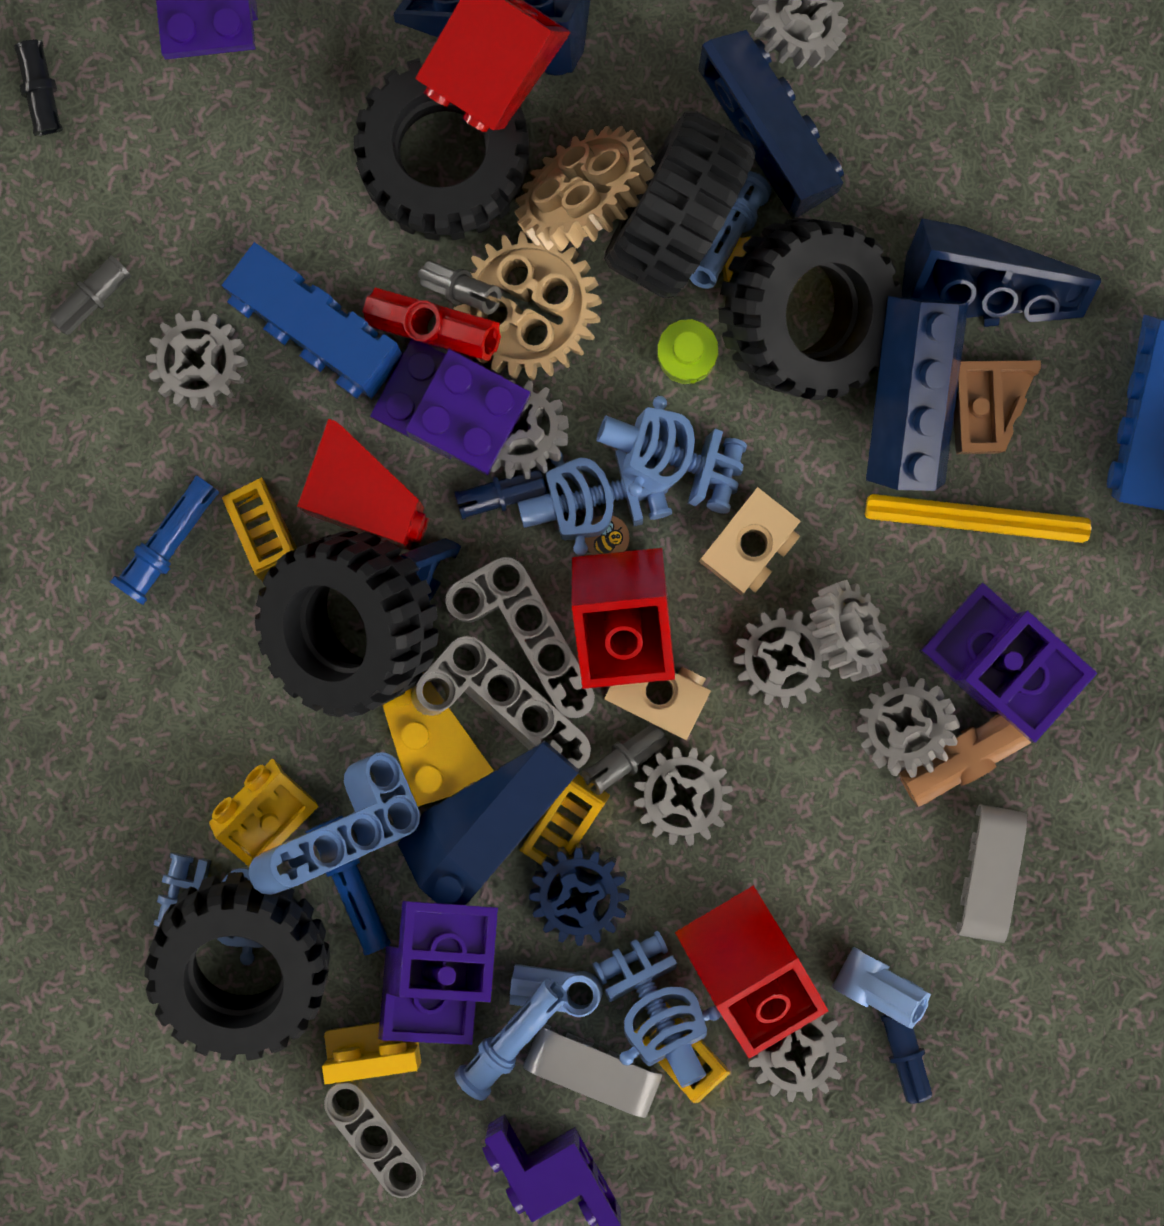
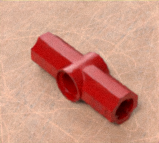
M376 287L366 297L362 311L365 320L372 328L410 338L434 347L450 349L454 352L489 361L491 356L497 352L501 339L500 323ZM433 315H435L436 325L434 329L430 333H428V322Z

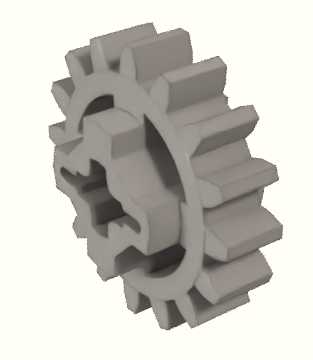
M832 0L752 1V5L756 9L750 15V20L760 24L754 35L757 38L765 37L768 43L764 48L766 52L774 49L780 52L778 60L782 64L790 57L793 58L795 68L800 69L806 61H808L812 68H816L822 60L827 62L846 39L847 35L842 30L848 24V19L838 16L839 11L844 7L843 2H832Z
M199 310L193 311L191 321H187L180 313L175 314L177 325L171 328L165 323L160 324V328L165 336L162 340L151 337L149 341L158 349L157 354L146 356L148 363L157 366V369L149 374V378L153 382H164L158 390L163 397L166 398L175 392L173 403L180 408L186 403L187 399H190L191 408L195 411H200L202 400H207L213 408L219 407L217 396L223 393L231 399L234 396L232 390L228 387L231 382L240 384L244 382V379L236 372L237 367L248 365V361L244 357L236 355V352L245 347L244 342L241 339L230 340L236 330L230 324L224 325L219 329L221 319L214 313L208 318L207 322H204L203 315ZM193 332L209 333V335L205 334L201 339H187L185 335ZM173 347L175 349V364L169 368L168 358ZM225 349L226 364L221 374L218 371V357ZM193 352L202 355L201 358L205 362L200 369L192 365L191 360L188 358ZM193 381H206L210 385L199 390L184 388Z
M529 380L525 384L524 389L530 391L531 396L514 426L519 430L515 434L510 433L491 469V472H495L501 466L505 467L507 479L513 477L515 470H522L525 479H530L531 468L537 467L542 473L548 472L546 460L550 458L559 462L561 452L557 446L568 445V434L563 432V430L569 428L568 417L559 415L563 411L561 400H554L549 403L551 397L550 389L545 387L537 394L534 392L533 381ZM543 415H545L550 424L548 436L544 433V429L539 427ZM524 425H527L528 431L525 432V431L520 430V429H521Z
M848 580L818 590L819 597L812 600L817 611L810 614V618L815 622L817 628L812 634L813 637L821 640L822 645L819 648L820 655L824 654L829 659L828 667L831 670L839 667L840 678L850 677L852 682L880 673L882 671L880 665L887 662V658L882 650L889 648V643L885 640V636L882 633L887 630L886 625L878 622L877 617L880 610L870 602V594L861 595L859 584L849 585Z
M784 608L777 609L776 619L773 621L765 612L759 615L761 623L759 628L750 623L744 626L746 632L750 635L749 639H736L735 644L739 648L744 649V653L732 658L733 663L744 665L745 669L736 678L738 681L748 679L751 681L752 685L747 692L749 696L762 691L764 693V705H769L774 697H779L781 708H788L790 696H794L800 704H804L807 702L805 690L809 689L816 694L821 691L819 684L816 682L817 677H830L831 673L822 667V661L829 659L824 654L820 655L821 640L813 637L812 634L816 630L815 622L812 621L806 626L801 623L803 612L797 611L792 619L789 620L786 619ZM784 628L780 640L771 644L758 640L765 632L771 629ZM800 635L809 643L813 660L803 655L798 644L801 638ZM784 646L790 648L788 656L794 658V661L801 663L802 666L797 664L786 665L780 671L776 669L777 661L771 658V655L764 653L763 650L768 652L780 651ZM752 656L762 660L768 672L765 682L755 672ZM794 673L807 676L799 685L790 689H781L786 677Z
M901 677L899 688L893 689L888 682L884 683L883 689L885 694L882 697L873 693L868 696L874 705L873 708L860 709L859 712L863 720L867 722V724L857 727V732L861 738L866 739L861 744L863 750L867 755H873L872 761L879 769L888 763V770L893 776H897L901 768L905 767L911 778L916 777L917 767L921 765L929 773L933 772L932 760L937 757L940 760L947 761L949 757L943 749L944 746H956L958 742L955 735L950 732V730L960 727L956 715H951L956 710L950 698L943 699L945 695L938 685L929 691V687L923 678L917 681L915 687L910 686L906 677ZM927 706L936 712L937 723H933L931 718H927L929 714L926 710ZM880 731H884L885 735L889 736V749L881 743Z
M673 747L672 758L668 760L658 752L655 754L658 763L655 769L647 765H643L641 768L649 776L647 781H637L634 784V787L644 791V797L633 801L636 807H646L647 812L641 816L640 822L645 824L653 820L656 825L653 828L652 835L656 838L663 831L668 832V842L670 845L676 843L679 835L685 837L688 846L694 844V834L699 832L705 839H710L711 835L708 826L713 823L716 826L723 827L725 823L718 816L719 811H730L732 809V805L722 801V795L733 791L732 786L720 784L719 780L727 773L725 768L713 771L710 767L713 764L714 757L709 754L701 762L697 760L698 751L694 747L690 749L687 757H682L679 748ZM675 766H693L701 770L703 774L694 779L682 777ZM661 775L666 783L662 799L653 804V787ZM671 777H674L676 782L685 789L694 788L695 793L690 797L691 806L695 811L694 815L681 803L672 805L670 799L674 798L676 793L673 789L675 786L671 781ZM713 788L712 807L708 814L704 816L700 809L703 794ZM672 813L686 816L691 826H674L665 822L663 818Z
M822 1015L810 1022L822 1034L808 1035L800 1029L793 1032L802 1047H808L807 1050L801 1053V1070L791 1055H785V1052L791 1050V1034L752 1058H748L749 1067H761V1070L755 1075L757 1083L761 1084L770 1080L771 1083L768 1090L770 1095L774 1097L782 1088L785 1090L788 1102L794 1101L796 1092H802L807 1101H812V1089L818 1087L825 1094L828 1093L829 1089L825 1080L828 1077L838 1080L841 1078V1074L834 1067L835 1062H847V1056L836 1050L837 1046H841L846 1042L844 1035H832L831 1033L838 1025L834 1017L823 1022ZM826 1055L821 1068L812 1075L811 1069L817 1058ZM771 1067H785L793 1072L795 1080L780 1077Z

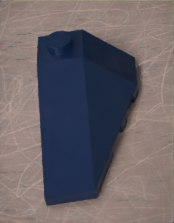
M403 0L394 12V20L396 23L439 38L460 0ZM524 0L571 31L567 40L544 72L554 76L563 75L567 72L573 73L584 52L590 0Z
M922 218L906 255L902 297L969 302L967 318L983 316L984 327L999 326V317L1024 312L1025 318L1029 322L1082 318L1101 283V278L1094 273L965 226Z
M544 741L500 766L499 769L477 782L464 787L446 800L428 808L421 815L417 829L410 835L403 837L398 843L418 887L436 903L466 905L577 776L580 770Z

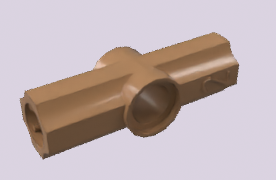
M998 714L977 728L972 726L961 731L962 735L956 738L958 741L956 746L945 745L943 749L949 759L943 761L937 757L932 760L933 772L929 773L921 765L917 767L916 777L911 778L906 768L901 770L898 776L916 807H920L959 784L964 786L986 775L997 767L995 763L1029 745L1031 742L1003 716Z

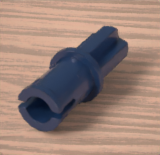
M536 469L531 471L530 479H525L523 473L515 475L511 479L504 478L498 480L497 476L492 477L493 482L454 492L458 505L476 500L474 503L459 506L461 518L464 520L467 517L501 508L502 512L507 511L506 506L516 504L518 501L545 495L546 485L541 471Z
M886 1014L882 1015L881 1020L884 1023L893 1056L889 1057V1061L896 1065L905 1100L909 1104L928 1100L932 1097V1091L922 1060L925 1050L924 1048H919L914 1028H908Z

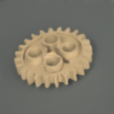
M605 126L598 136L591 129L582 141L577 136H574L570 147L565 149L559 145L556 150L557 155L554 158L544 157L542 161L545 166L542 169L530 172L534 180L525 183L522 187L525 194L516 198V202L520 206L515 210V214L519 219L517 223L534 245L542 244L545 250H549L555 245L559 251H563L570 241L575 248H579L583 239L587 236L592 242L596 241L598 231L603 228L608 232L613 231L612 222L616 219H628L625 210L628 207H637L640 201L636 196L645 193L648 188L646 181L652 179L655 175L651 170V167L655 165L654 160L650 156L652 153L642 138L636 135L634 130L626 132L623 126H619L614 132H612L609 126Z
M520 231L518 244L514 245L506 235H503L501 238L502 249L496 251L490 244L487 243L485 245L489 256L485 261L476 256L471 257L472 262L478 268L475 273H471L472 278L495 285L524 302H529L532 299L542 311L562 317L563 322L559 325L555 324L531 309H525L523 312L514 301L508 298L501 297V299H497L488 295L487 299L500 303L499 307H506L508 312L506 320L499 327L501 339L497 352L491 356L493 358L491 369L499 374L508 365L509 376L512 379H517L521 369L525 368L527 376L531 380H535L537 368L542 367L549 376H553V362L558 360L563 366L569 368L570 363L566 354L572 351L582 356L584 352L578 344L580 338L586 340H594L595 338L586 326L587 323L594 324L600 322L598 314L590 311V308L602 304V300L599 295L588 293L599 285L595 277H584L591 269L586 260L574 264L579 255L574 247L569 248L562 254V251H559L555 245L551 249L545 250L542 244L536 246L534 243H530L524 231ZM516 267L528 268V275L523 283L514 286L508 284L507 278L512 269ZM561 285L568 287V295L563 302L555 305L548 303V293L552 288ZM466 304L453 308L454 310L486 319L488 316ZM536 326L547 327L548 334L544 342L534 346L528 344L527 337L531 329ZM476 358V359L479 360L482 364L488 362V361H485V360H481V359Z

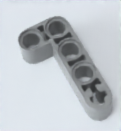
M509 557L496 559L457 581L449 588L445 602L447 609L454 618L462 622L471 623L500 608L556 709L562 715L568 718H580L591 711L595 698L592 688L585 689L587 696L582 699L584 708L576 711L573 706L565 708L562 705L561 700L567 695L561 683L555 689H552L549 683L550 679L562 677L573 667L577 676L568 679L574 689H582L580 667L528 573L519 561ZM504 567H512L520 575L517 587L508 592L499 590L494 583L497 571ZM465 589L476 591L480 598L478 608L470 614L458 612L455 606L457 594ZM534 606L541 611L542 623L536 630L524 631L518 627L516 622L517 614L523 607ZM550 645L561 648L565 654L563 666L556 671H547L539 663L541 650Z
M464 636L453 641L430 665L429 669L423 673L417 684L412 688V703L417 711L424 715L434 716L441 714L465 692L528 750L540 744L541 739L552 733L554 727H556L559 731L551 736L554 740L547 742L561 754L562 748L556 742L561 745L569 741L572 742L574 747L571 750V754L575 759L569 758L567 760L578 769L586 764L590 757L591 747L584 733L475 637ZM465 648L472 652L475 658L473 670L465 671L456 666L453 660L455 649ZM490 679H501L507 684L509 696L506 701L500 702L491 698L487 689ZM437 682L443 687L445 700L442 704L433 705L425 700L422 693L425 683ZM525 709H534L542 716L543 724L539 732H530L524 727L522 714Z

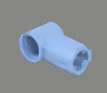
M853 947L832 988L865 1007L870 1005L906 1027L913 1029L915 1024L922 1019L928 1007L931 994L904 977L902 978L889 971L890 966Z
M515 964L510 988V1005L523 1006L545 979H551L552 983L554 981L558 983L568 995V1000L557 1010L559 1012H566L574 1017H585L591 1014L601 1001L603 995L602 985L599 979L592 973L586 971H563ZM575 982H583L590 986L593 992L592 1002L587 1005L575 1004L569 996L570 985Z

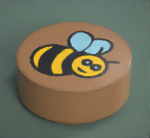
M604 515L593 519L592 525L600 522ZM612 516L610 526L603 534L585 538L588 552L591 555L626 551L629 545L627 526L622 520Z

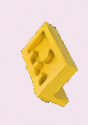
M271 759L265 766L259 765L255 767L244 781L245 786L233 798L228 797L221 801L214 809L212 819L209 821L215 838L248 867L256 856L281 845L319 807L315 799L284 773L281 766L274 759Z
M380 1022L329 1029L324 1033L327 1060L322 1065L324 1084L417 1071L421 1064L419 1042L384 1041L378 1039Z

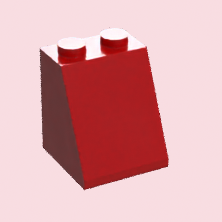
M460 0L415 79L427 86L424 94L445 107H448L451 102L465 112L463 119L476 129L487 133L489 128L492 130L504 129L567 40L571 31L524 0Z
M328 419L297 507L309 516L357 533L368 532L375 534L381 538L380 541H390L397 547L410 551L412 543L420 544L425 535L429 518L423 513L425 508L419 499L337 421Z
M653 548L572 557V613L582 689L674 680L675 670L663 549Z
M754 885L675 932L716 1008L749 1059L829 1012L802 963Z

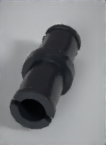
M37 39L18 42L14 45V49L17 53L23 83L19 86L22 97L27 98L33 124L34 136H44L61 132L63 128L60 124L54 98V92L57 91L56 82L49 76L43 41H38Z

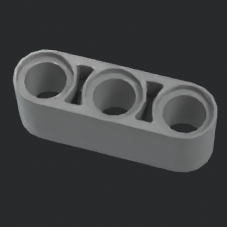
M979 804L976 810V815L980 816L977 833L972 832L968 860L972 861L970 877H965L960 902V905L964 906L962 923L957 922L956 932L959 936L1005 943L1009 933L1027 828V814L1022 811Z
M545 1024L537 1032L524 1062V1069L543 1079L634 1116L647 1117L663 1077L661 1071L653 1067L651 1071L635 1065L636 1060L631 1065H623L620 1062L619 1053L609 1050L608 1054L592 1047L594 1044L570 1033H567L565 1037L551 1031V1026Z
M361 1079L334 1083L324 1100L325 1111L328 1117L390 1195L397 1198H408L416 1194L421 1188L426 1173V1164L421 1154ZM341 1089L354 1091L359 1098V1107L354 1110H346L340 1107L336 1101L337 1091ZM375 1125L381 1127L387 1134L388 1142L382 1146L370 1145L364 1137V1129ZM397 1163H408L415 1169L416 1178L411 1182H400L394 1177L392 1167Z

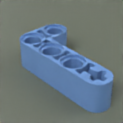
M380 752L350 765L344 774V785L355 812L256 856L249 866L248 873L253 887L262 894L271 895L307 882L414 832L419 825L420 813L396 758L388 753ZM370 771L375 776L376 784L372 781L370 777ZM388 813H389V814L391 815V817L393 818V822H394V825H393V826H392L391 823L389 822ZM351 828L357 835V843L352 838ZM313 844L320 851V861L314 855ZM288 861L292 869L279 874L277 866Z

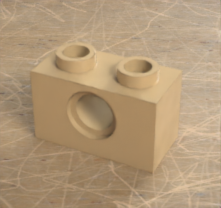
M757 487L699 562L740 595L744 594L748 587L756 593L772 573L766 567L767 563L776 552L784 557L799 539L800 535L794 529L801 521ZM757 533L763 538L765 550L762 555L751 557L743 552L740 541L744 534Z
M681 667L678 674L675 673L674 680H667L671 685L672 695L664 704H654L647 698L646 686L649 682L610 686L604 700L687 740L711 690L703 687L706 678Z

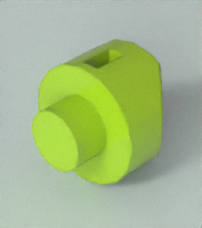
M693 319L679 320L670 324L661 334L657 345V360L662 371L670 380L680 384H694L705 379L713 370L718 357V341L713 331L704 323Z

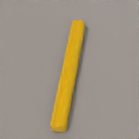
M878 494L869 495L865 507L866 518L872 520L1079 543L1088 541L1091 534V520L1085 517Z

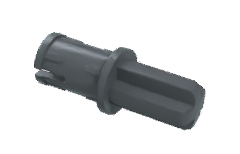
M110 255L83 283L81 281L76 283L79 288L50 315L51 322L62 333L66 335L71 334L96 308L99 307L102 310L105 307L103 302L129 279L131 274L116 258Z
M428 261L418 271V277L421 278L420 284L423 287L445 295L448 302L452 304L464 303L487 315L492 314L499 307L500 303L486 297L490 295L501 299L500 288L472 278L471 273L465 269L455 271L436 262Z
M649 725L624 744L617 742L612 746L611 753L582 771L585 783L589 785L594 781L595 785L590 790L596 795H600L605 789L625 775L633 776L638 772L639 765L667 746L668 742L664 732L655 725Z

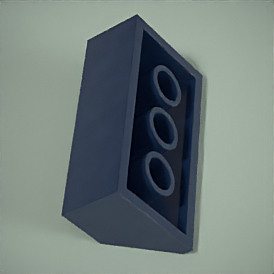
M747 30L711 39L702 44L698 70L738 134L750 141L755 151L754 159L792 219L798 218L837 194L843 185L841 179L844 176L843 169L836 157L831 152L825 154L817 142L820 135L812 119L807 114L801 116L793 104L796 97L788 81L784 77L777 79L769 64L772 62L769 52L764 50L765 45L760 39L753 41Z
M888 296L866 481L896 490L936 491L945 484L969 302Z

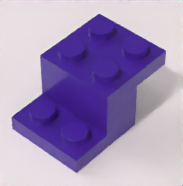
M156 0L161 53L165 60L256 50L253 21L258 20L256 0Z
M411 339L370 417L450 460L454 457L489 475L528 402L531 392L450 349L444 354L425 343Z
M980 583L919 650L987 712L997 711L1031 743L1038 741L1098 674L1028 610L1016 613L984 583Z
M402 901L399 946H386L378 1039L384 1041L473 1044L476 1002H491L497 907Z
M505 1114L489 1123L485 1137L486 1146L482 1150L493 1171L497 1173L502 1170L510 1186L506 1189V1193L518 1214L526 1212L533 1223L580 1196L581 1201L578 1202V1205L590 1226H596L597 1224L599 1226H621L620 1206L575 1127L527 1154Z

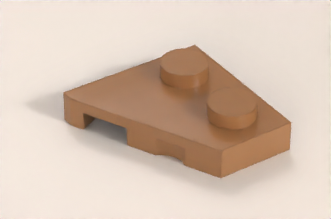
M1041 360L961 361L954 412L956 454H996L1006 451L1014 432L1013 424L1021 416L1027 399H1025L1033 377L1038 375L1041 369Z

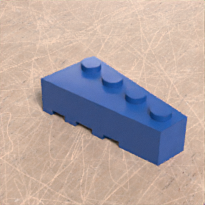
M254 242L221 285L231 295L227 303L248 319L254 312L265 320L267 324L263 330L284 346L289 339L304 349L299 357L319 372L327 366L340 377L335 383L348 394L358 399L361 393H363L372 400L396 368L403 355L397 342L384 333L380 338L377 337L378 333L368 325L369 323L353 311L348 312V314L341 310L342 306L329 294L313 284L311 287L304 283L305 279L298 272Z
M1143 315L1134 371L1128 385L1126 416L1122 417L1117 433V443L1120 444L1118 461H1113L1110 465L1107 476V488L1112 489L1111 496L1118 502L1164 510V318Z

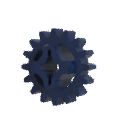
M577 843L574 854L569 855L568 851L562 846L557 851L558 861L548 856L543 859L542 866L547 873L535 871L532 881L541 887L531 889L529 899L540 901V904L534 908L532 914L534 918L546 916L547 920L543 927L545 933L555 927L560 930L559 942L563 943L568 935L571 934L575 935L577 946H582L585 935L590 934L592 939L598 943L602 938L603 927L611 933L616 931L617 923L613 916L625 918L627 908L619 902L629 900L630 890L620 888L619 885L626 881V872L614 873L612 871L617 860L614 856L608 858L605 862L599 859L601 854L600 847L596 846L591 855L584 854L583 844ZM581 867L590 868L596 871L598 874L593 875L591 873L583 871ZM560 873L563 887L555 891L553 895H550V884L554 877ZM573 887H577L581 893L589 892L586 902L582 903L579 897L571 898ZM610 893V903L604 913L599 915L596 904ZM565 914L578 919L579 922L568 920L562 915Z

